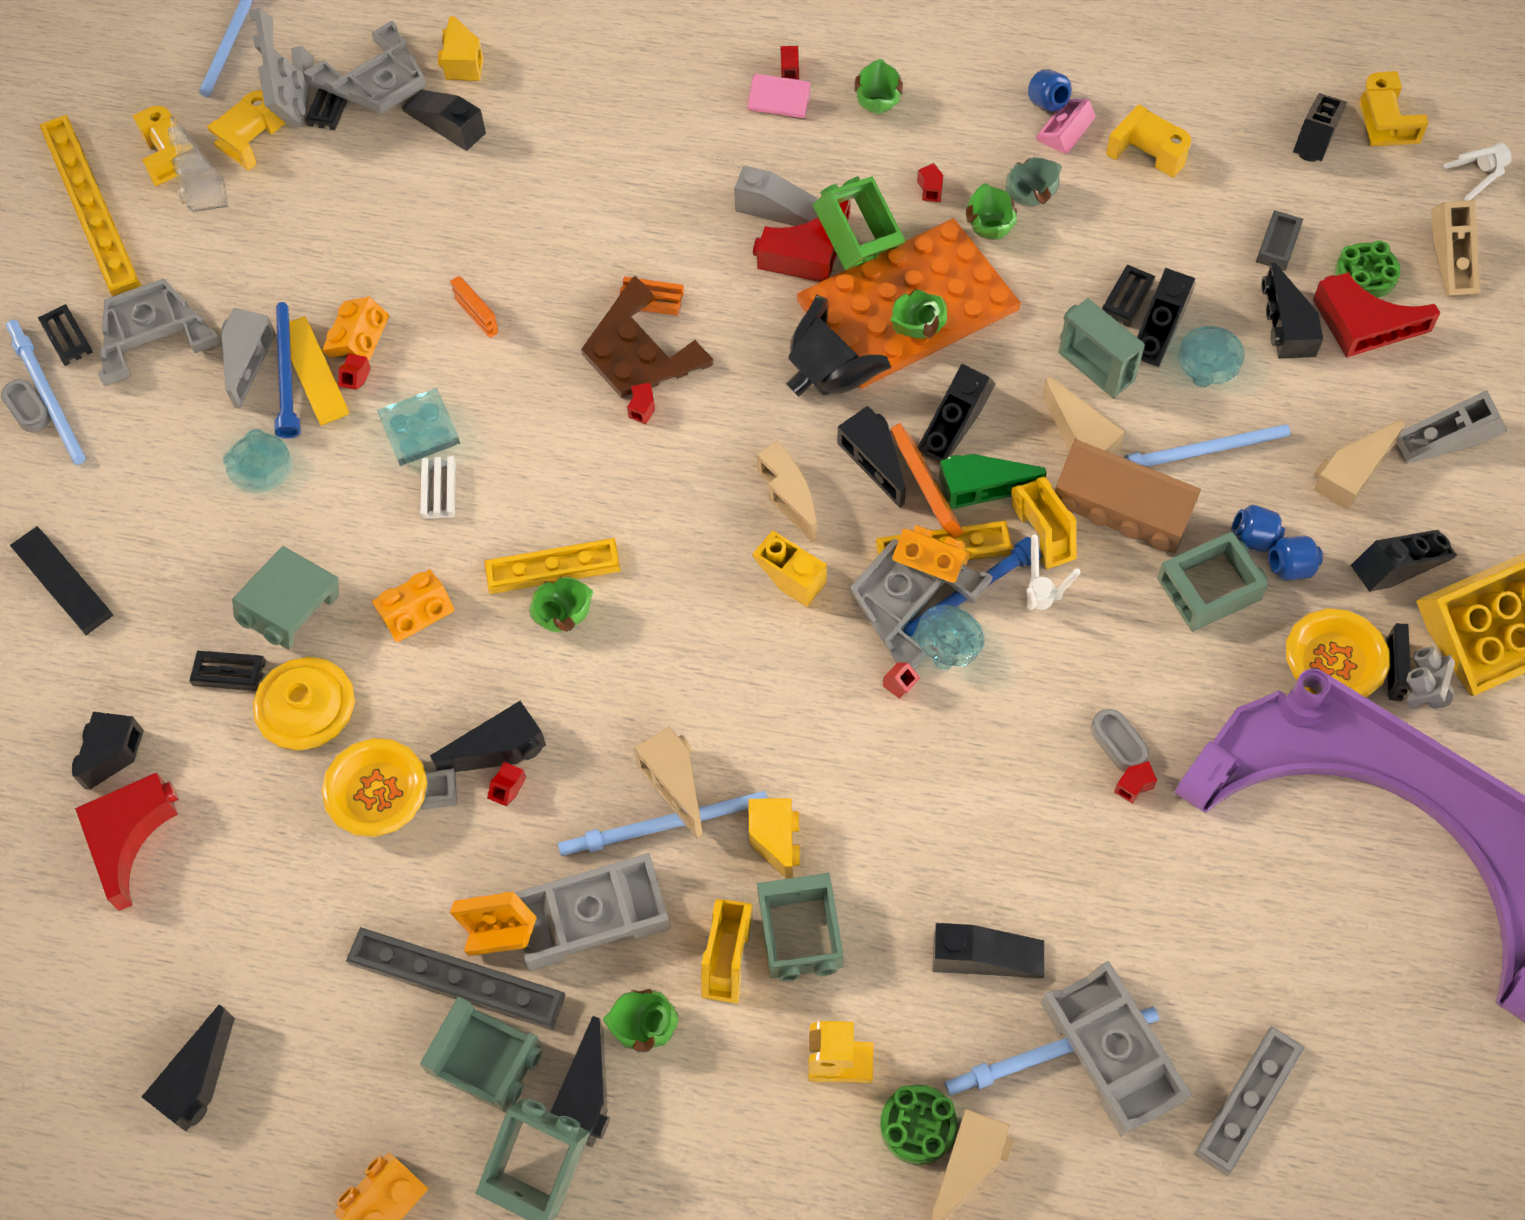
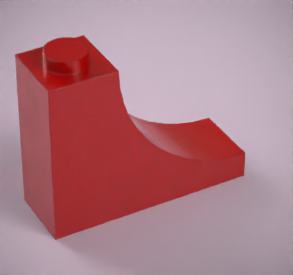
M851 200L839 203L847 221L851 214ZM818 217L798 226L783 228L765 226L761 238L756 237L753 246V256H757V269L818 282L830 278L837 257V253Z
M1349 272L1338 276L1330 275L1319 282L1313 297L1316 307L1346 358L1432 332L1440 316V311L1435 303L1423 306H1403L1381 300L1360 287Z
M157 772L75 808L106 898L118 911L133 905L129 889L130 873L134 859L142 844L161 824L178 815L174 802L179 800L176 790L171 781L165 783Z

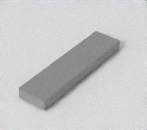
M1271 1026L1194 1152V1155L1228 1177L1305 1047Z

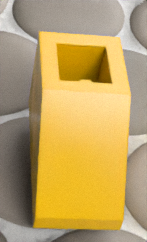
M449 16L447 28L442 30L443 50L438 51V65L440 68H443L446 80L480 81L484 59L479 38L455 16Z
M774 530L768 534L752 553L753 558L776 586L806 607L809 606L827 584V564Z
M792 798L749 799L750 846L786 879L793 878V866H800V844H792V832H799V811H792Z

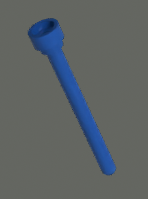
M279 302L276 305L280 413H278L277 418L274 420V432L280 438L289 439L301 434L300 419L293 412L289 307L285 302Z
M1025 537L1014 545L1015 548L1011 550L1010 556L986 571V573L993 576L989 585L1017 566H1031L1030 537ZM1039 550V560H1040V559L1042 558V555H1041V552H1040V550ZM955 591L910 621L904 627L903 632L909 637L914 636L968 599L958 591Z

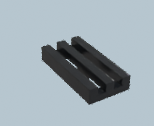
M319 88L306 117L307 125L313 127L314 124H318V127L323 129L327 125L330 130H336L348 100L330 93L325 101L328 92ZM324 101H325L326 105H325V107H324V110H323L321 116H318V115H319V112H320V110H321V108H322V105H323V103H324Z
M1127 264L1104 303L1102 310L1112 316L1117 322L1119 319L1124 321L1123 325L1129 327L1151 289L1155 276ZM1129 276H1135L1118 307H1112ZM1142 279L1146 280L1128 312H1124Z
M66 304L38 317L64 366L71 364L69 360L75 358L76 361L81 359L80 354L84 352L87 355L93 353ZM65 314L81 343L80 345L75 346L59 318L60 315ZM52 319L69 347V350L65 352L48 324V321Z
M1396 623L1386 638V643L1390 650V670L1387 674L1388 698L1393 701H1402L1404 695L1407 694V689H1410L1406 681L1408 673L1411 672L1409 625Z
M197 650L189 681L192 686L257 691L259 679L263 677L262 667H265L266 659L261 655ZM203 662L248 665L253 666V669L233 668L232 666H205L202 664Z

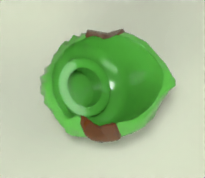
M878 59L864 67L856 76L854 92H857L856 97L863 109L881 114L891 110L894 105L900 102V96L903 94V82L895 68L886 64L883 59Z
M984 183L977 188L969 199L966 209L967 223H970L974 232L982 238H988V240L1002 239L1008 235L1013 226L1018 222L1014 201L1002 189Z
M915 288L909 295L904 293L896 299L892 307V317L890 320L898 334L913 338L932 337L940 331L947 321V304L941 296L928 294Z
M560 576L555 581H545L534 592L529 609L530 616L536 624L551 632H568L583 621L589 613L593 590L586 584L570 577Z
M646 989L641 991L631 990V992L621 995L610 1012L604 1016L603 1022L624 1047L634 1049L636 1052H649L652 1048L665 1045L672 1038L679 1019L675 1006L669 1002L662 992Z

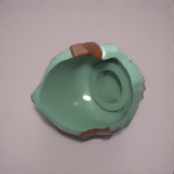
M1029 157L1023 164L1017 162L1014 168L1010 169V173L1007 174L1005 191L1020 205H1043L1056 193L1059 187L1062 166L1055 161L1039 157Z

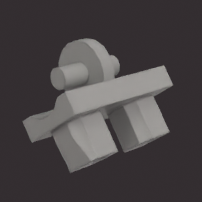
M1434 646L1416 650L1413 660L1417 667L1408 673L1406 679L1410 686L1406 701L1410 709H1415L1425 702L1434 709L1449 706L1454 697V690L1450 686L1455 666L1454 659L1451 655L1440 657Z

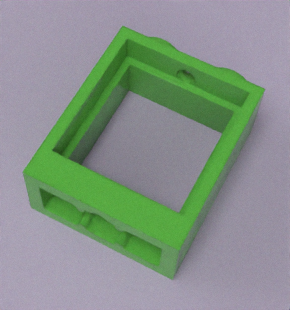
M859 176L846 181L841 187H838L837 184L830 185L820 192L822 197L812 204L845 271L877 258L880 253L888 249L898 248L906 242L873 176L860 180ZM855 199L875 240L859 245L839 203Z

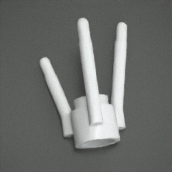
M1498 143L1489 148L1461 154L1458 157L1459 159L1445 163L1443 168L1449 169L1477 161L1481 170L1491 172L1488 177L1464 198L1465 201H1468L1480 193L1495 178L1505 174L1504 167L1511 162V152L1504 143Z
M1036 534L1031 536V583L1029 588H1027V608L1029 610H1046L1053 604V600L1062 599L1065 590L1080 574V569H1074L1058 588L1055 587L1050 579L1040 577L1039 544Z

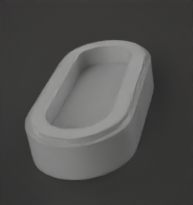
M17 379L4 386L1 398L24 431L31 433L39 432L48 426L51 417L47 407L28 381Z
M1104 709L1095 715L1091 725V733L1118 769L1125 772L1130 766L1147 762L1149 749L1123 714L1117 710Z

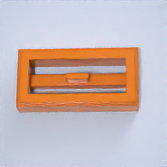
M457 276L452 279L450 284L453 287L452 291L455 294L456 302L489 338L498 333V326L493 311L462 277Z
M624 276L623 286H621L620 294L627 286V284L630 282L632 277ZM639 279L653 294L654 301L640 311L678 316L684 295V285ZM657 300L674 302V304L657 302Z

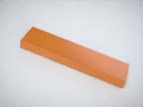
M898 423L890 428L893 438L940 525L951 537L957 538L964 533L961 525L913 437L901 423Z

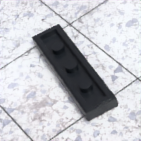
M38 526L10 545L85 635H88L114 616Z

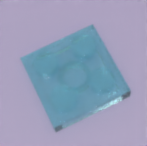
M437 388L377 410L400 466L460 444L457 432Z

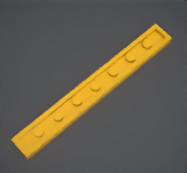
M67 114L39 124L110 294L113 297L141 287Z

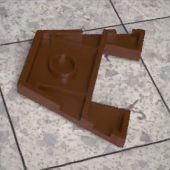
M636 276L630 280L581 348L585 359L621 398L632 395L631 386L651 382V387H655L661 381L672 377L678 379L688 375V372L701 367L706 369L713 365V358L696 340L669 358L638 325L632 316L654 301L653 294Z

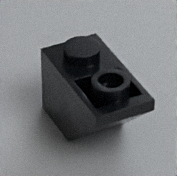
M93 711L90 722L83 729V743L79 755L75 756L72 763V776L84 789H92L133 763L144 732L143 728L133 716Z

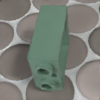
M1089 298L1078 306L1073 305L1070 307L1063 318L1064 326L1060 335L1061 342L1058 353L1114 399L1135 382L1145 344Z
M1233 531L1162 562L1157 577L1192 632L1261 601L1269 585L1265 572L1260 567H1256L1249 556L1247 546L1243 541L1237 539ZM1221 554H1225L1246 586L1205 604L1184 571Z
M830 873L757 883L770 979L778 978L779 981H793L800 978V974L813 972L817 976H827L836 973L837 969L843 968L844 956ZM823 900L831 954L778 961L770 907Z
M519 1100L509 1107L475 1194L526 1220H554L559 1214L590 1132L581 1128L580 1123L571 1117L557 1116L546 1111V1107L536 1100ZM523 1123L569 1145L550 1195L504 1173Z

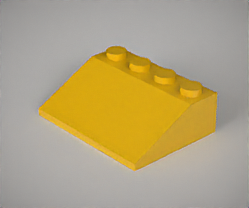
M1525 553L1416 600L1428 633L1444 656H1452L1455 661L1454 672L1470 696H1475L1525 673Z

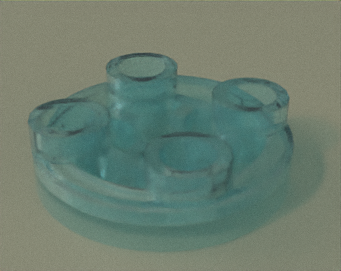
M1202 326L1190 331L1182 340L1178 354L1179 362L1183 370L1193 378V382L1197 386L1207 387L1210 384L1227 382L1239 374L1244 360V348L1241 341L1232 332L1217 326Z
M253 429L231 447L229 452L224 455L223 463L230 480L237 488L249 493H263L276 488L287 478L291 470L292 458L286 444L280 438L264 433L260 429Z
M936 605L927 609L921 616L913 633L915 640L922 649L933 658L934 664L942 670H949L952 666H964L972 663L980 654L985 640L983 630L977 620L966 611L951 605Z

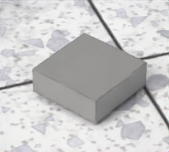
M454 768L425 772L427 786L421 808L431 809L457 806L456 772Z

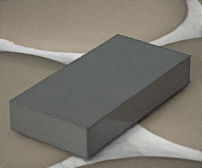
M1274 210L1256 263L1266 266L1276 263L1281 270L1286 271L1304 219Z

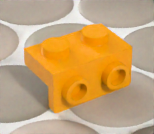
M370 296L344 301L338 309V316L333 327L327 333V340L322 351L330 358L350 353L365 356L370 361L388 321L389 314Z
M915 525L913 530L903 528L892 557L893 561L946 581L956 582L962 565L968 563L971 551L964 549L965 542L946 536L945 542L932 537L934 531L919 525Z
M431 569L413 575L409 581L396 588L383 591L378 598L371 601L395 642L402 641L453 613L455 610L443 584Z
M514 892L455 900L449 912L469 933L464 952L468 956L526 948L537 918Z
M388 1152L384 1157L378 1156L369 1164L364 1172L366 1177L356 1188L351 1186L340 1196L336 1203L338 1208L334 1214L340 1220H401L428 1188L397 1158Z

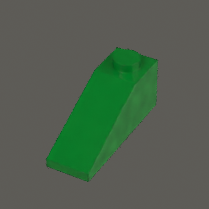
M976 454L953 455L945 460H940L939 469L940 484L951 509L1011 497L1013 487L1027 484L1047 475L1045 467Z

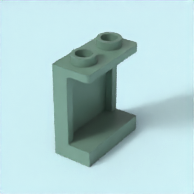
M282 546L232 598L234 618L242 627L246 629L251 628L262 634L271 644L281 645L289 650L294 645V633L323 601L331 605L339 597L338 577Z
M457 997L420 1065L427 1074L505 1112L509 1104L514 1105L519 1099L524 1084L521 1082L528 1069L532 1071L538 1064L542 1055V1049H540L541 1043L537 1035L532 1033L527 1035L474 1009L470 1002Z

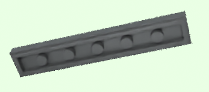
M360 927L346 959L349 965L454 999L460 997L472 1005L552 1031L566 996L562 991Z

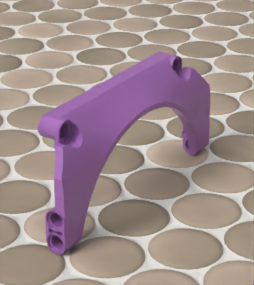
M1318 669L1303 671L1287 697L1285 693L1278 690L1263 698L1237 707L1213 742L1210 740L1174 793L1202 812L1207 813L1232 794L1251 785L1290 775L1318 774L1351 778L1369 783L1392 792L1414 804L1436 820L1452 835L1468 854L1483 878L1496 909L1503 949L1502 973L1496 1004L1525 1022V796ZM1304 687L1312 688L1317 694L1307 692Z

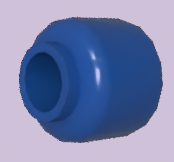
M1043 69L1037 72L1031 78L1028 85L1030 101L1035 106L1050 112L1062 109L1071 97L1072 86L1070 80L1066 75L1051 69Z
M1254 504L1249 505L1245 509H1240L1236 513L1231 526V531H1233L1239 541H1243L1247 548L1261 553L1269 551L1277 540L1283 538L1285 534V528L1281 526L1282 520L1277 512Z
M1308 536L1284 537L1278 539L1274 547H1271L1268 561L1272 572L1276 573L1282 580L1308 579L1316 574L1318 567L1322 564L1323 553L1314 540Z

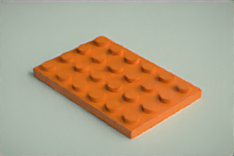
M955 218L907 240L898 248L888 249L880 253L877 258L842 271L797 293V302L805 313L811 306L816 294L827 298L829 306L827 325L859 357L865 355H884L888 357L891 369L879 373L860 385V389L1020 310L1021 304ZM915 288L928 294L941 296L946 302L948 309L945 325L932 337L913 338L896 333L890 319L892 317V307L897 298L904 293L909 295Z

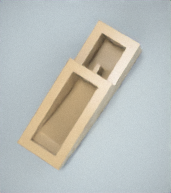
M776 440L757 454L758 472L769 482V500L813 542L817 539V520L809 487L795 461Z

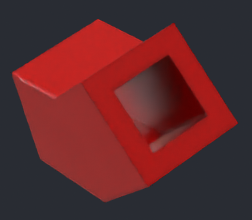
M780 46L781 78L799 80V46Z
M935 163L918 170L917 183L923 190V201L941 202L944 175Z
M348 353L345 363L339 367L338 386L357 390L364 385L371 369L368 358Z
M651 382L631 386L633 398L627 406L628 417L645 425L655 411Z
M897 662L883 677V687L900 699L921 678L908 662Z
M1147 761L1128 767L1118 781L1114 793L1133 804L1140 793L1154 789L1157 778L1150 762Z
M503 762L497 775L490 781L487 799L507 807L518 795L526 779L524 770Z

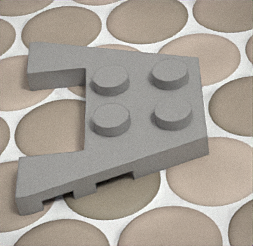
M261 8L249 9L250 21H256L258 36H253L254 46L262 54L264 65L258 67L264 104L290 127H304L310 84L305 81L303 72L313 67L314 57L303 46L291 48L292 64L289 63L287 58L281 56L274 49L273 19Z
M393 21L372 32L373 41L385 51L349 73L341 75L325 60L303 72L304 79L308 84L380 114L426 87L425 77L413 55H410L406 42L402 36L400 37L397 26Z
M163 278L104 300L102 326L104 345L101 347L102 370H99V378L105 387L132 377L123 352L185 330L194 353L221 344L217 333L207 326L202 317L195 313Z
M893 538L850 587V592L895 662H908L915 670L925 659L928 651L902 631L904 627L944 582L948 583L973 603L992 581L993 576L983 571L971 570L963 564L957 581L952 583L895 562L892 557L899 540Z

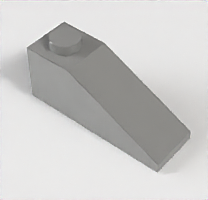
M743 166L734 187L736 212L794 226L805 224L818 217L812 206L818 198L773 172Z
M233 308L229 318L222 325L221 334L225 389L234 408L240 409L276 333L268 315Z
M1486 390L1402 430L1396 442L1408 464L1477 446L1507 432V429L1490 394Z

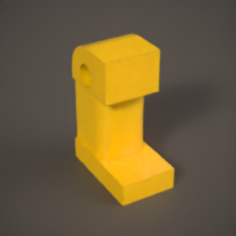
M1398 71L1372 73L1366 80V91L1362 93L1359 99V106L1362 111L1370 147L1420 144L1429 124L1426 114L1401 116L1397 100L1402 85Z
M262 90L251 91L241 98V101L207 126L208 131L218 137L213 142L214 146L248 171L257 164L249 142L264 130L272 135L286 123L265 106ZM256 101H262L260 105H253Z
M1138 104L1110 134L1106 155L1116 160L1132 144L1156 158V169L1174 178L1187 161L1191 136L1186 130L1173 125ZM1171 139H1179L1181 143L1176 144Z
M152 106L132 115L150 149L156 147L158 152L141 159L155 187L201 165L192 151L194 149L192 144L166 107Z
M1040 477L1027 484L1013 487L1011 491L1012 509L1022 523L1029 521L1040 536V552L1042 555L1040 561L1045 569L1048 570L1077 559L1076 518L1071 511L1067 510L1054 492L1049 480L1046 477Z
M716 898L712 912V926L707 949L704 951L701 963L702 998L738 1004L741 991V959L744 944L749 941L753 921L752 903Z
M819 1021L811 1023L809 1025V1051H816L818 1053L808 1056V1081L873 1083L874 1042L854 1041V1022Z

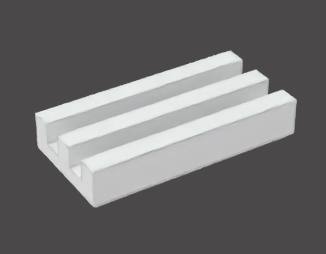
M447 456V460L435 457L434 461L422 458L420 506L422 519L455 517L456 461L454 456ZM442 469H447V510H441ZM430 470H434L433 511H429Z

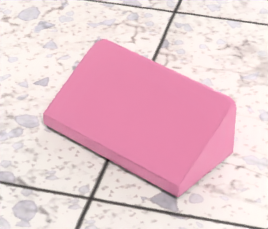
M754 74L748 110L805 119L810 100V82Z
M1069 99L1068 103L1062 109L1056 111L1036 137L1037 141L1059 152L1068 154L1095 119V112L1089 99Z

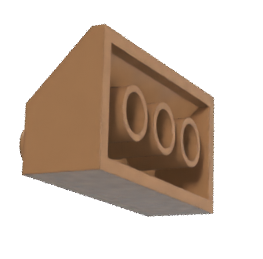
M1077 439L1074 440L1055 488V493L1071 513L1086 517L1097 525H1106L1118 530L1126 537L1143 540L1152 544L1158 550L1170 551L1172 553H1176L1181 543L1201 488Z

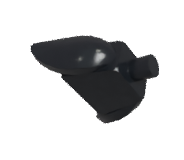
M817 294L793 333L790 343L791 353L788 359L799 371L786 385L798 397L811 385L822 395H828L829 393L838 394L851 391L879 373L891 369L888 357L884 355H865L859 357L827 325L828 300Z

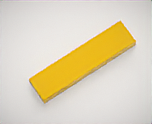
M306 315L289 321L291 361L320 426L349 415L348 407Z
M1006 520L961 526L964 533L955 538L965 542L964 549L971 551L969 560L1011 555V550H1013ZM944 529L932 530L934 531L932 537L945 542L946 536L951 537ZM900 535L876 538L877 554L879 555L893 538L899 540Z
M615 538L484 560L489 594L541 586L545 581H555L560 576L581 579L621 572Z

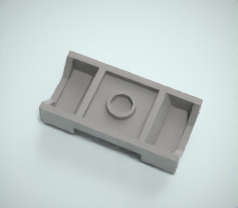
M650 853L515 892L537 917L528 946L523 948L525 962L529 971L565 961L564 956L632 935H635V938L638 939L671 929Z
M1109 961L1101 964L1087 977L1062 990L1050 991L1044 994L1041 1005L1059 1035L1064 1034L1102 1097L1101 1105L1120 1137L1181 1105L1191 1096L1190 1090Z

